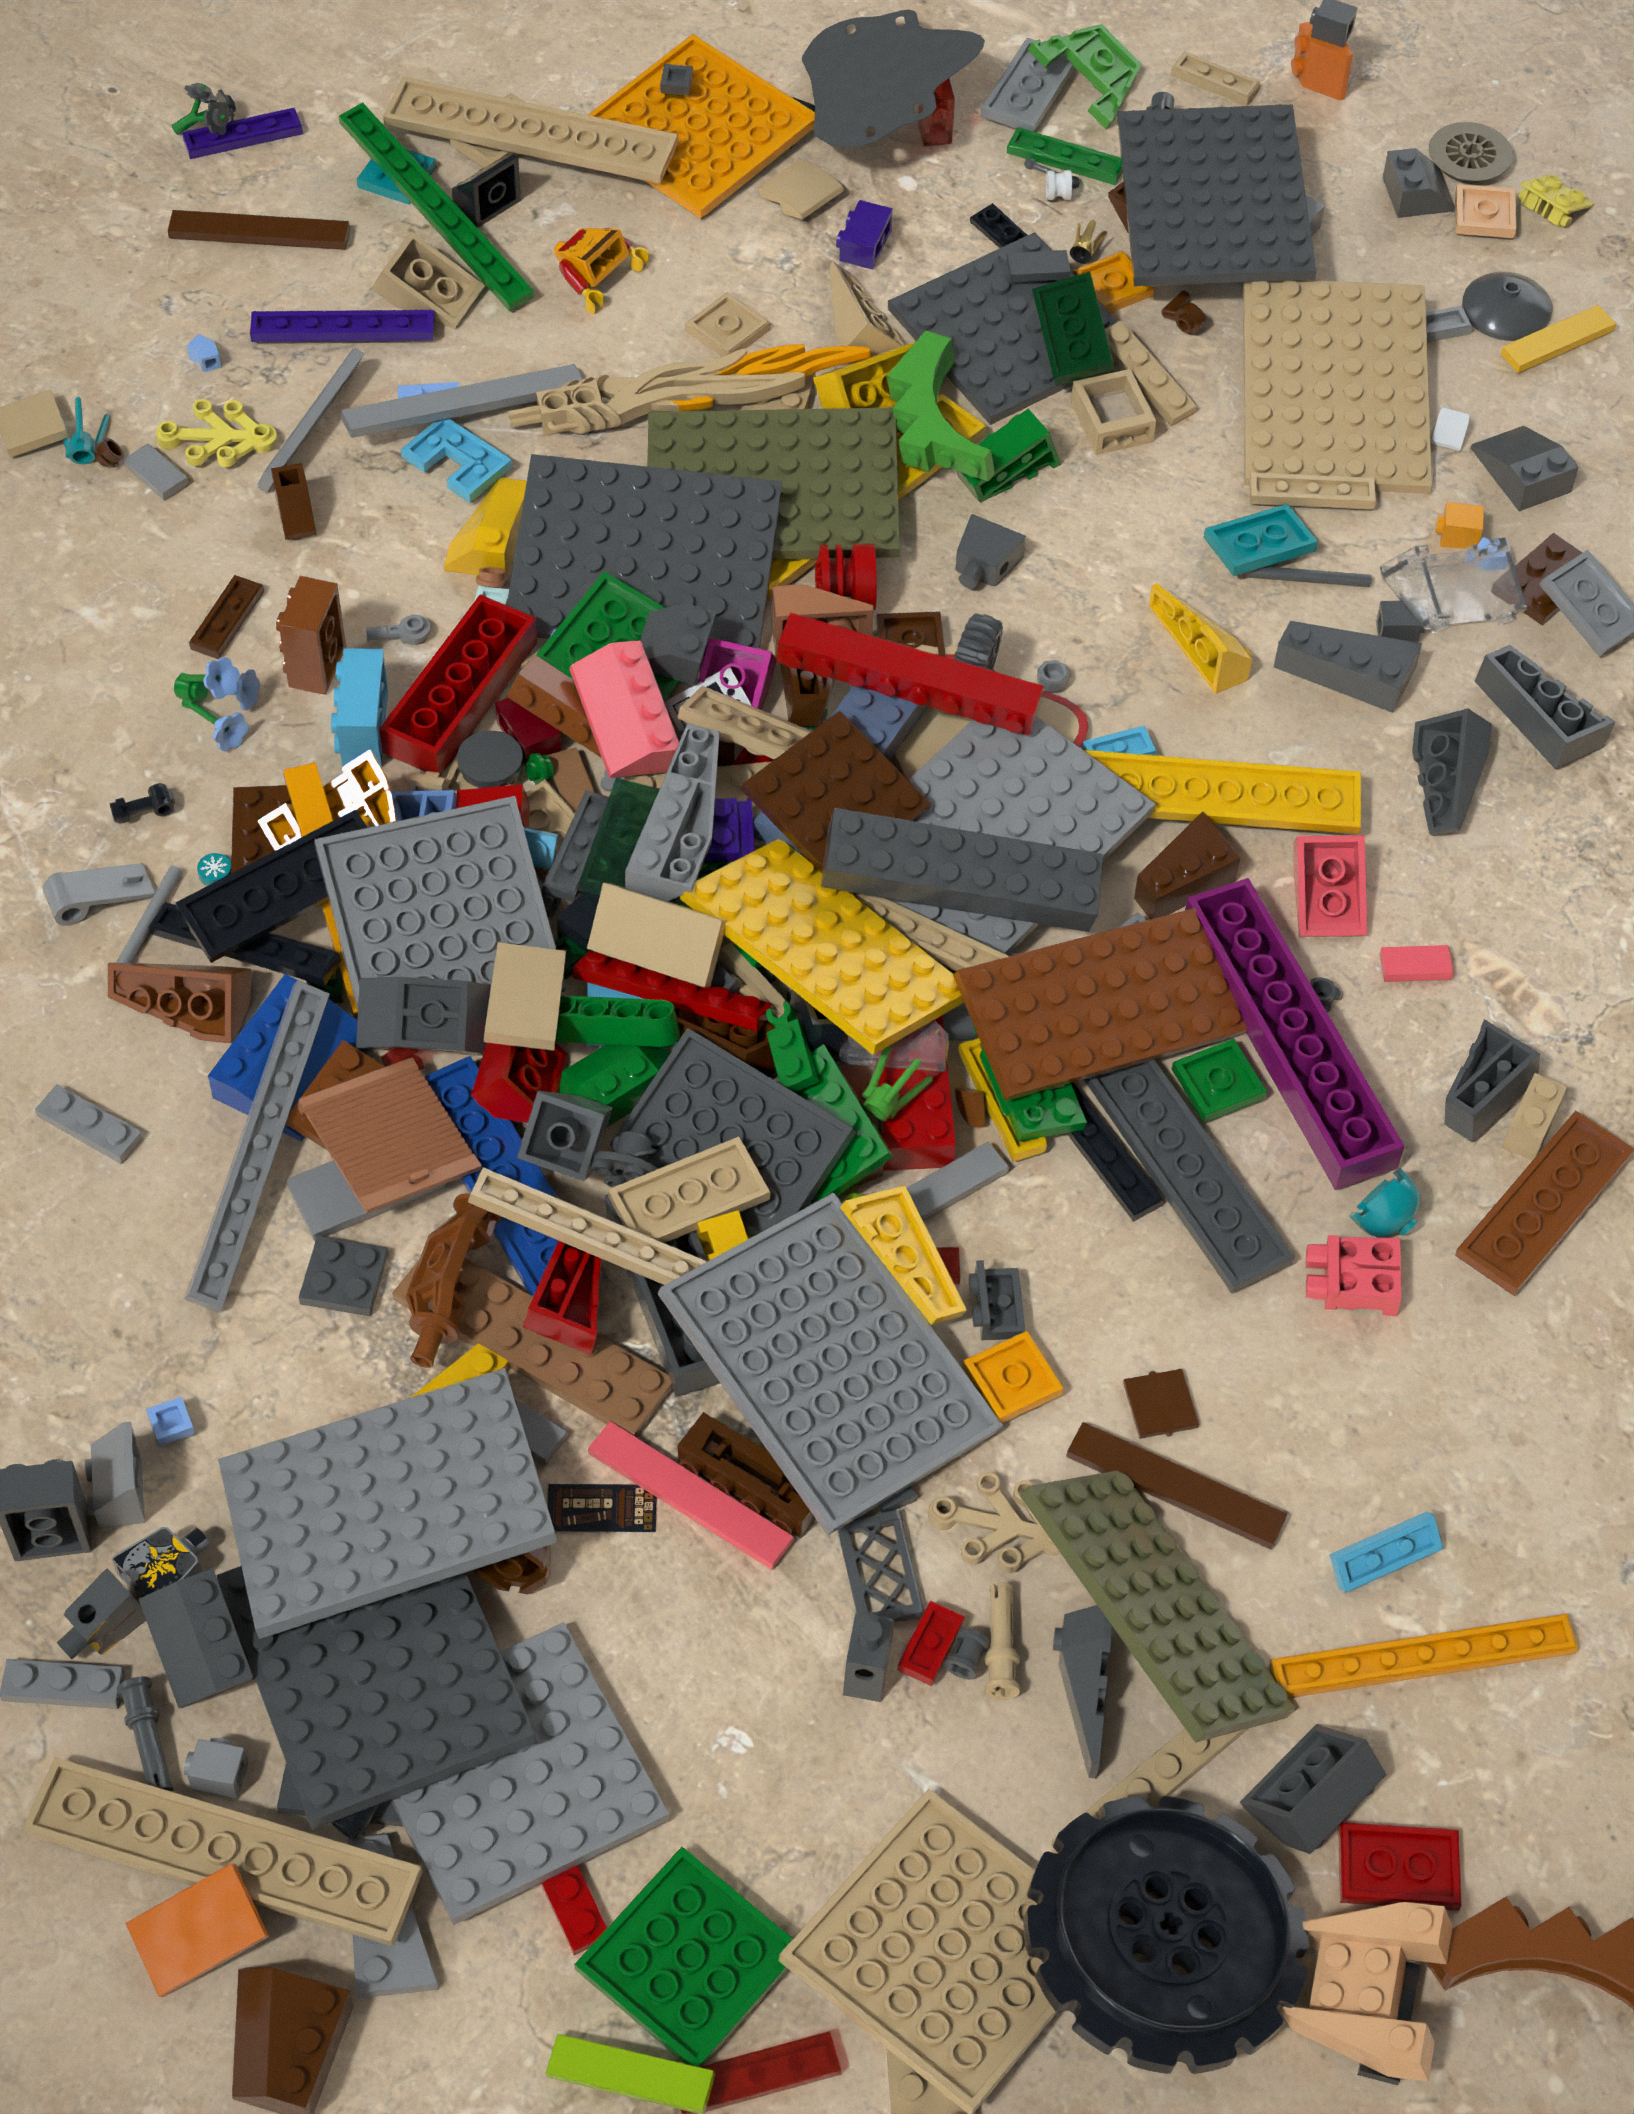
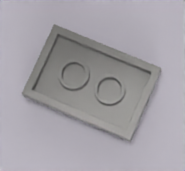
M1586 550L1540 582V587L1599 657L1634 634L1633 602L1589 550Z

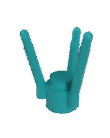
M76 397V433L73 434L71 439H63L66 448V458L82 465L89 464L95 459V444L103 441L110 416L108 414L104 415L94 442L91 435L83 431L81 398Z

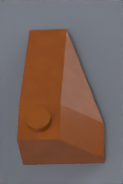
M108 963V998L140 1013L146 1012L163 1020L162 1023L170 1027L176 1026L189 1032L190 1036L198 1040L233 1043L251 1003V969L205 965Z

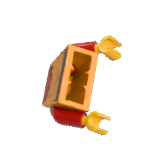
M582 228L566 242L559 241L555 245L554 254L560 262L559 270L578 295H584L585 308L591 314L595 313L593 302H597L603 307V294L599 290H590V286L596 287L628 256L631 257L630 267L637 272L642 271L643 265L648 263V251L643 247L633 248V243L622 236L620 229Z

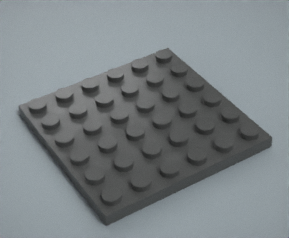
M1035 232L888 300V310L915 341L919 339L925 330L951 338L955 362L946 376L990 425L1073 385V382L1060 386L1055 385L1032 291L1033 288L1060 280L1010 282L1007 253L1052 251ZM1098 301L1106 329L1118 321Z

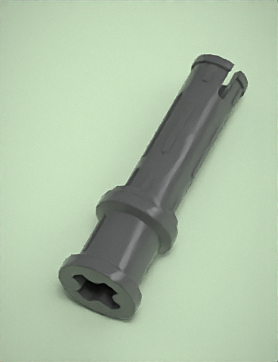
M145 1676L130 1678L117 1686V1693L124 1700L127 1715L124 1717L125 1725L134 1731L147 1785L159 1788V1781L161 1789L172 1792L174 1788L173 1784H171L156 1726L160 1713L159 1709L153 1706L149 1690L152 1687L151 1678Z

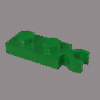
M785 1001L783 1002L784 1013L782 1016L777 1017L771 1009L766 1011L768 1021L775 1027V1029L767 1032V1037L779 1082L782 1086L795 1093L819 1082L804 1025L798 1018L796 1019L795 1009Z

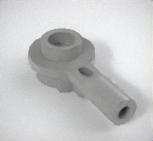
M410 615L403 618L398 625L366 628L367 641L392 638L393 640L400 639L403 644L419 645L427 640L431 626L425 617Z

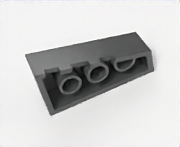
M1290 621L1278 642L1273 668L1393 713L1416 669L1422 643Z

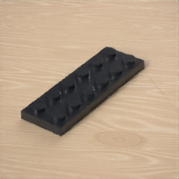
M356 809L176 902V909L210 963L329 901L314 841L318 838L368 828Z

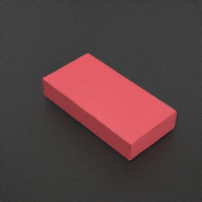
M1448 945L1381 947L1379 955L1384 982L1452 979L1453 968Z

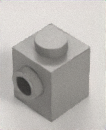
M211 1738L210 1741L198 1739L195 1751H189L184 1765V1775H187L191 1789L193 1791L238 1799L248 1766L244 1747L233 1746L230 1741L222 1738Z

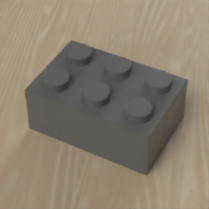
M53 1459L44 1464L30 1466L12 1464L5 1469H0V1525L15 1562L91 1552L90 1516L73 1461Z

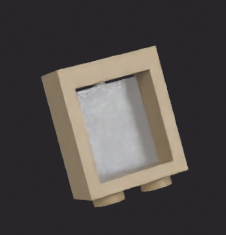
M1131 369L1073 381L1071 405L1095 455L1154 441L1156 419Z

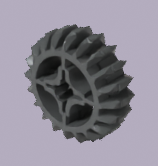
M975 613L969 618L962 632L954 660L993 671L1002 641V622L992 616Z

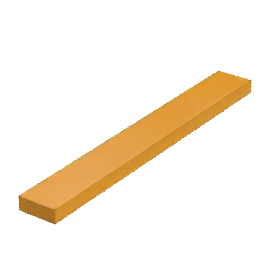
M316 762L284 769L283 776L301 837L332 822L333 819ZM328 901L321 906L334 951L340 954L342 960L339 968L353 1017H357L358 1011L330 902Z
M1568 1614L1276 1658L1271 1659L1270 1667L1273 1678L1285 1689L1288 1698L1571 1655L1576 1654L1578 1647Z

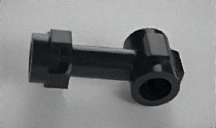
M157 783L149 787V796L129 802H125L123 797L115 799V802L109 803L114 822L130 821V815L154 809L157 816L169 815L173 812L175 804L171 789H168L163 783Z

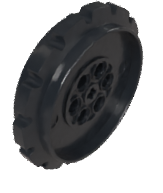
M1143 1796L1117 1799L1103 1805L1099 1814L1100 1819L1094 1818L1089 1813H1083L1070 1822L1058 1833L1053 1843V1848L1057 1853L1044 1852L1036 1867L1027 1896L1035 1901L1037 1905H1030L1023 1920L1026 1951L1028 1956L1039 1958L1043 1962L1039 1966L1035 1978L1052 2008L1057 2013L1063 2011L1072 2012L1076 2018L1072 2030L1102 2053L1109 2055L1115 2048L1123 2049L1127 2053V2063L1130 2066L1152 2072L1170 2074L1177 2062L1185 2063L1192 2074L1210 2072L1230 2066L1237 2056L1236 2048L1241 2049L1248 2055H1252L1264 2046L1283 2024L1284 2020L1278 2011H1282V2006L1293 2008L1298 2001L1304 1986L1307 1968L1299 1963L1297 1959L1303 1958L1309 1949V1934L1303 1927V1922L1306 1921L1303 1908L1292 1906L1288 1902L1295 1891V1886L1276 1856L1271 1853L1260 1855L1254 1847L1258 1838L1229 1816L1221 1814L1218 1819L1213 1820L1205 1816L1202 1804L1169 1796H1163L1157 1807L1148 1805ZM1146 1890L1157 1893L1161 1899L1152 1898L1147 1894ZM1185 1902L1195 1904L1199 1911L1190 1909ZM1120 1916L1131 1918L1135 1925L1123 1922ZM1199 1939L1209 1941L1213 1948L1203 1946ZM1133 1953L1142 1954L1148 1962H1140L1134 1957ZM1172 1965L1182 1966L1188 1974L1178 1973Z

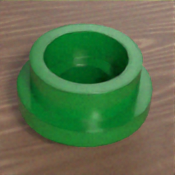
M539 753L531 754L525 766L528 779L533 781L535 785L543 780H552L554 770L550 758Z

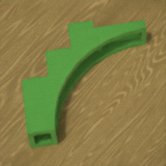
M925 330L886 376L890 398L897 401L893 407V414L896 418V430L903 433L899 439L903 464L927 472L937 464L971 477L989 481L995 474L991 450L969 441L956 432L943 418L937 406L938 393L944 377L955 362L952 340L949 337Z

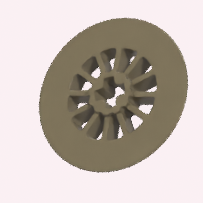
M1458 122L1439 129L1429 143V153L1433 162L1449 177L1465 183H1479L1503 174L1513 160V150L1509 141L1497 130L1479 123Z

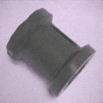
M962 1628L957 1634L958 1643L954 1652L946 1658L944 1665L953 1675L972 1680L978 1674L976 1666L982 1653L988 1650L990 1641L980 1632L970 1628Z

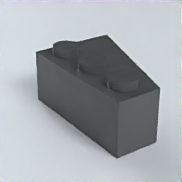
M1484 1019L1480 1033L1469 1050V1056L1464 1066H1461L1446 1097L1444 1125L1473 1142L1526 1092L1534 1073H1539L1540 1053Z

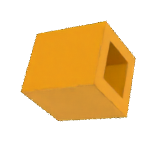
M1446 502L1443 515H1437L1435 533H1441L1440 546L1474 550L1480 542L1483 532L1484 506Z

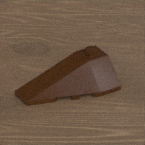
M674 1008L681 1033L680 1038L686 1029L689 1028L764 1075L770 1076L775 1068V1063L767 1032L775 1029V1027L769 1021L758 1031H753Z

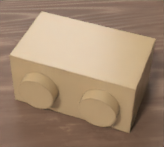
M1534 1073L1511 1121L1502 1148L1534 1160L1539 1154L1555 1120L1568 1086Z

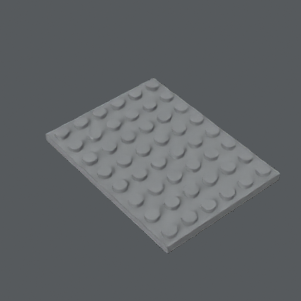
M1037 716L1029 736L971 720L908 780L931 803L929 810L914 822L1103 854V861L1154 812L1156 805ZM885 898L1006 955H1009L1039 925L1038 923Z
M834 1193L662 1286L657 1293L827 1535L832 1534L995 1435L1003 1427L920 1310L840 1209L842 1203Z
M505 1368L218 1459L253 1622L259 1639L558 1542Z

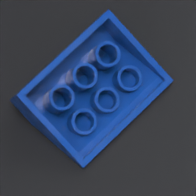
M284 974L208 1074L213 1099L246 1115L249 1114L293 984L297 979ZM329 998L290 1111L342 1040L356 1048L357 1020ZM358 1049V1050H360L361 1052H363V1053L366 1054L369 1049ZM285 1124L283 1133L302 1142L305 1136Z

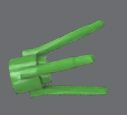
M893 1044L882 1050L869 1086L862 1094L866 1098L863 1104L864 1108L881 1121H886L888 1118L893 1119L905 1104L932 1082V1077L927 1076L898 1100L900 1097L898 1092L921 1064V1060L916 1058L893 1087L885 1083L878 1087V1082Z

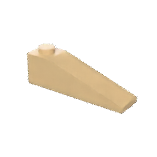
M833 261L830 265L835 335L840 345L870 348V357L906 345L896 329L892 328L889 331L888 326L884 323L887 317L870 302L872 298L857 278Z

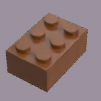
M299 576L295 588L291 587L288 592L285 611L279 613L276 621V630L280 632L281 636L279 649L284 655L283 672L287 673L288 686L290 688L326 695L335 675L337 662H340L343 650L346 648L338 584Z

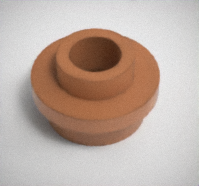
M483 567L479 569L476 583L485 587L501 588L508 584V578L505 576V570L502 568Z

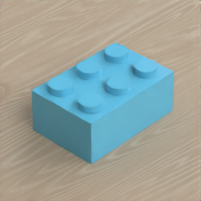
M344 648L342 662H337L336 678L337 681H340V685L334 688V707L338 708L337 713H332L331 731L332 733H337L334 737L335 754H340L343 767L371 750L382 768L383 753L379 728L386 720L388 701L383 649Z

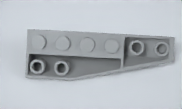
M687 723L625 870V888L665 901L680 897L685 891L692 892L712 842L719 731Z

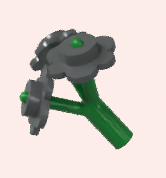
M202 83L186 85L184 89L191 98L195 99V102L188 115L171 125L173 131L179 135L196 123L205 122L209 125L211 133L225 134L228 121H234L233 117L236 111L235 101L232 97L224 94L222 89L218 90L216 97L213 95L211 88ZM201 101L209 103L207 110L198 113Z

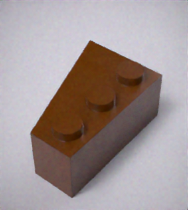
M780 663L788 722L798 726H820L824 719L835 679L821 677L815 673L798 668H790Z
M1202 811L1138 874L1134 899L1150 920L1169 915L1185 907L1188 897L1236 882L1240 857Z

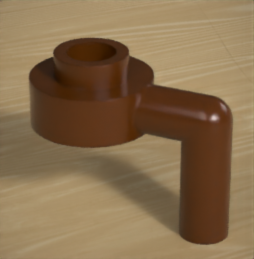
M1182 290L1162 309L1161 313L1164 318L1176 321L1178 328L1182 332L1196 334L1205 326L1206 317L1197 305L1188 302L1190 295L1187 291Z

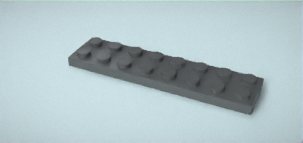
M1155 1060L1083 1079L1231 1293L1239 1291L1293 1264L1294 1256Z

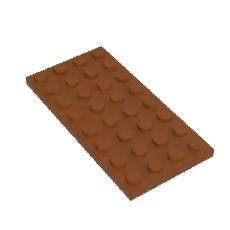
M1196 908L956 971L953 977L958 985L960 994L1005 1101L1246 1033L1248 1029L1197 917Z

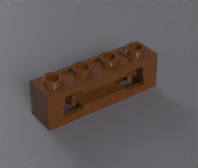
M703 1412L678 1444V1462L681 1466L695 1475H700L710 1481L711 1485L725 1494H730L739 1499L743 1505L757 1514L761 1513L771 1519L773 1524L789 1534L792 1532L802 1538L816 1518L771 1454ZM725 1453L732 1457V1463L725 1460L727 1458ZM772 1488L778 1491L779 1497L772 1494Z

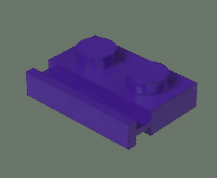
M715 798L712 842L705 861H736L755 851L752 801L749 798L746 801H737V798Z

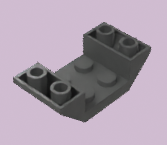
M412 977L360 978L356 1048L461 1052V1055L483 1056L487 1044L483 1041L491 985L471 981Z

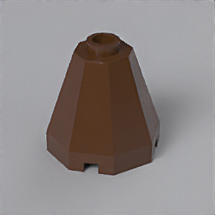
M551 1545L474 1569V1573L498 1590L509 1592L511 1586L520 1587L518 1593L530 1594L545 1585L551 1573Z

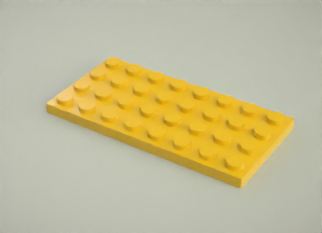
M779 839L697 880L692 892L685 891L680 896V899L693 910L727 920L724 931L726 937L872 1055L964 1003L953 973L848 891L820 887L821 872L800 853Z

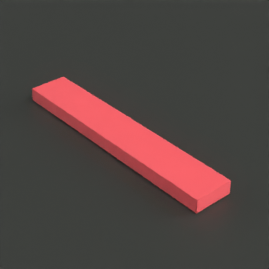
M609 1421L588 1448L589 1455L771 1570L774 1569L793 1543L794 1536Z

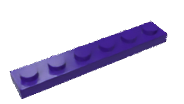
M434 310L252 311L250 337L251 342L434 340Z

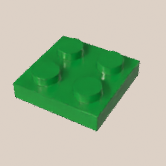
M1234 1038L1172 1063L1171 1070L1204 1123L1266 1099L1267 1090Z

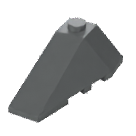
M1469 708L1415 722L1412 753L1414 761L1419 766L1420 774L1417 777L1419 785L1424 790L1425 799L1423 806L1429 834L1433 837L1461 830L1489 754L1492 724Z
M1098 1605L1064 1614L1062 1628L1055 1627L1053 1650L1060 1651L1059 1669L1088 1778L1094 1779L1097 1777L1100 1764L1104 1722L1102 1706L1105 1703L1108 1680L1105 1670H1107L1112 1637V1625Z

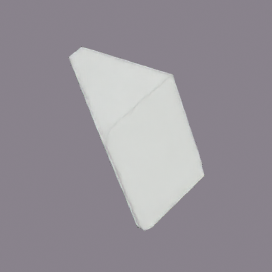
M1441 408L1430 444L1460 451L1468 429L1470 415Z

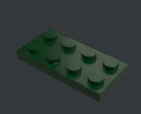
M1090 271L1032 289L1056 386L1115 369Z

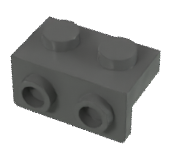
M976 1260L975 1273H969L970 1295H976L977 1305H972L973 1327H980L981 1340L1010 1339L1025 1332L1018 1268L985 1269L984 1260Z

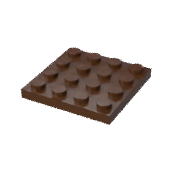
M838 711L745 781L741 788L744 794L821 874L828 825L834 808L916 821L931 806V803L841 711Z

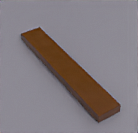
M172 210L168 236L171 239L346 250L350 226L349 221Z
M1082 1422L1067 1451V1458L1100 1473L1118 1470L1132 1480L1134 1488L1272 1550L1287 1517V1513L1085 1422Z

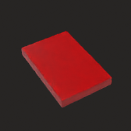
M1345 1822L1339 1824L1340 1903L1386 1906L1410 1902L1444 1906L1446 1910H1460L1462 1904L1459 1830Z

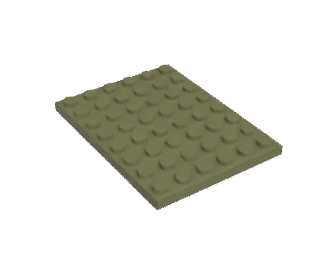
M893 407L648 412L647 467L782 481L783 487L772 559H817L819 545H828L829 558H835L836 544H841L844 558H850L853 544H875L876 558L900 557L896 418L893 414Z

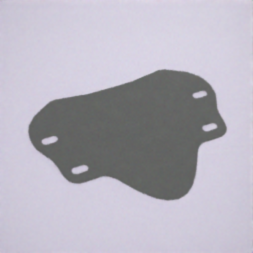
M909 9L881 16L852 18L826 28L812 40L802 56V62L811 80L815 103L814 135L831 146L855 148L876 142L900 127L930 116L936 109L935 89L975 59L983 49L985 40L981 35L970 31L922 28L919 26L917 13ZM901 16L904 17L905 24L897 26L896 19ZM850 24H854L856 29L852 34H848L846 29ZM917 103H921L923 106V112L915 114L913 108ZM871 126L874 127L875 135L867 137L865 129Z

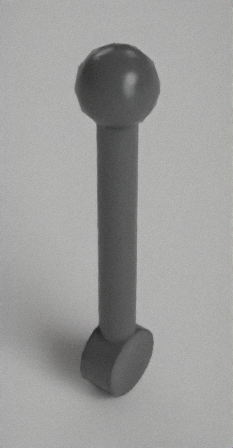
M1027 158L1024 162L1027 169L1034 168L1043 173L1052 170L1035 163L1033 158ZM1072 176V188L1079 187V177Z

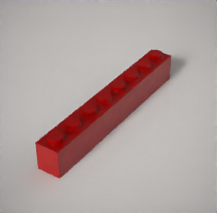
M791 612L778 642L777 663L784 664L790 668H798L815 673L821 677H829L846 682L855 687L877 691L886 696L908 700L917 705L932 707L948 714H956L973 719L982 724L1004 728L1013 733L1030 735L1041 703L1043 685Z

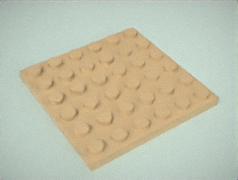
M929 1788L780 1953L778 1960L968 2114H973L1057 2013L1044 1996L1035 1978L1036 1972L1043 1962L1039 1958L1028 1956L1026 1951L1023 1920L1030 1905H1037L1035 1901L1027 1896L1035 1870Z

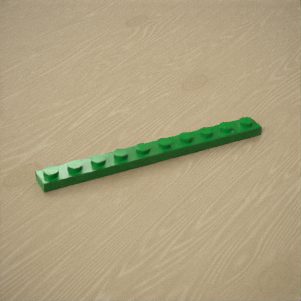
M363 102L339 115L340 125L509 312L534 298V290Z

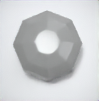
M1058 660L1044 661L1037 670L1038 684L1043 685V689L1047 692L1062 691L1069 681L1067 666Z

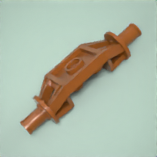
M469 1193L460 1194L455 1198L453 1208L457 1213L428 1235L406 1293V1299L412 1315L409 1320V1326L419 1335L410 1359L420 1367L430 1368L434 1365V1359L440 1343L449 1344L458 1339V1325L467 1303L454 1288L463 1275L464 1268L462 1264L464 1258L471 1249L476 1250L490 1243L494 1227L502 1219L497 1214L468 1203Z

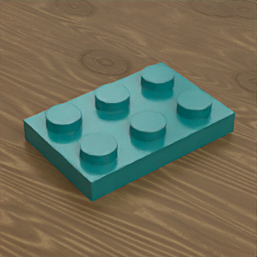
M1288 504L1207 527L1204 530V539L1233 576L1315 552L1318 545L1316 538Z

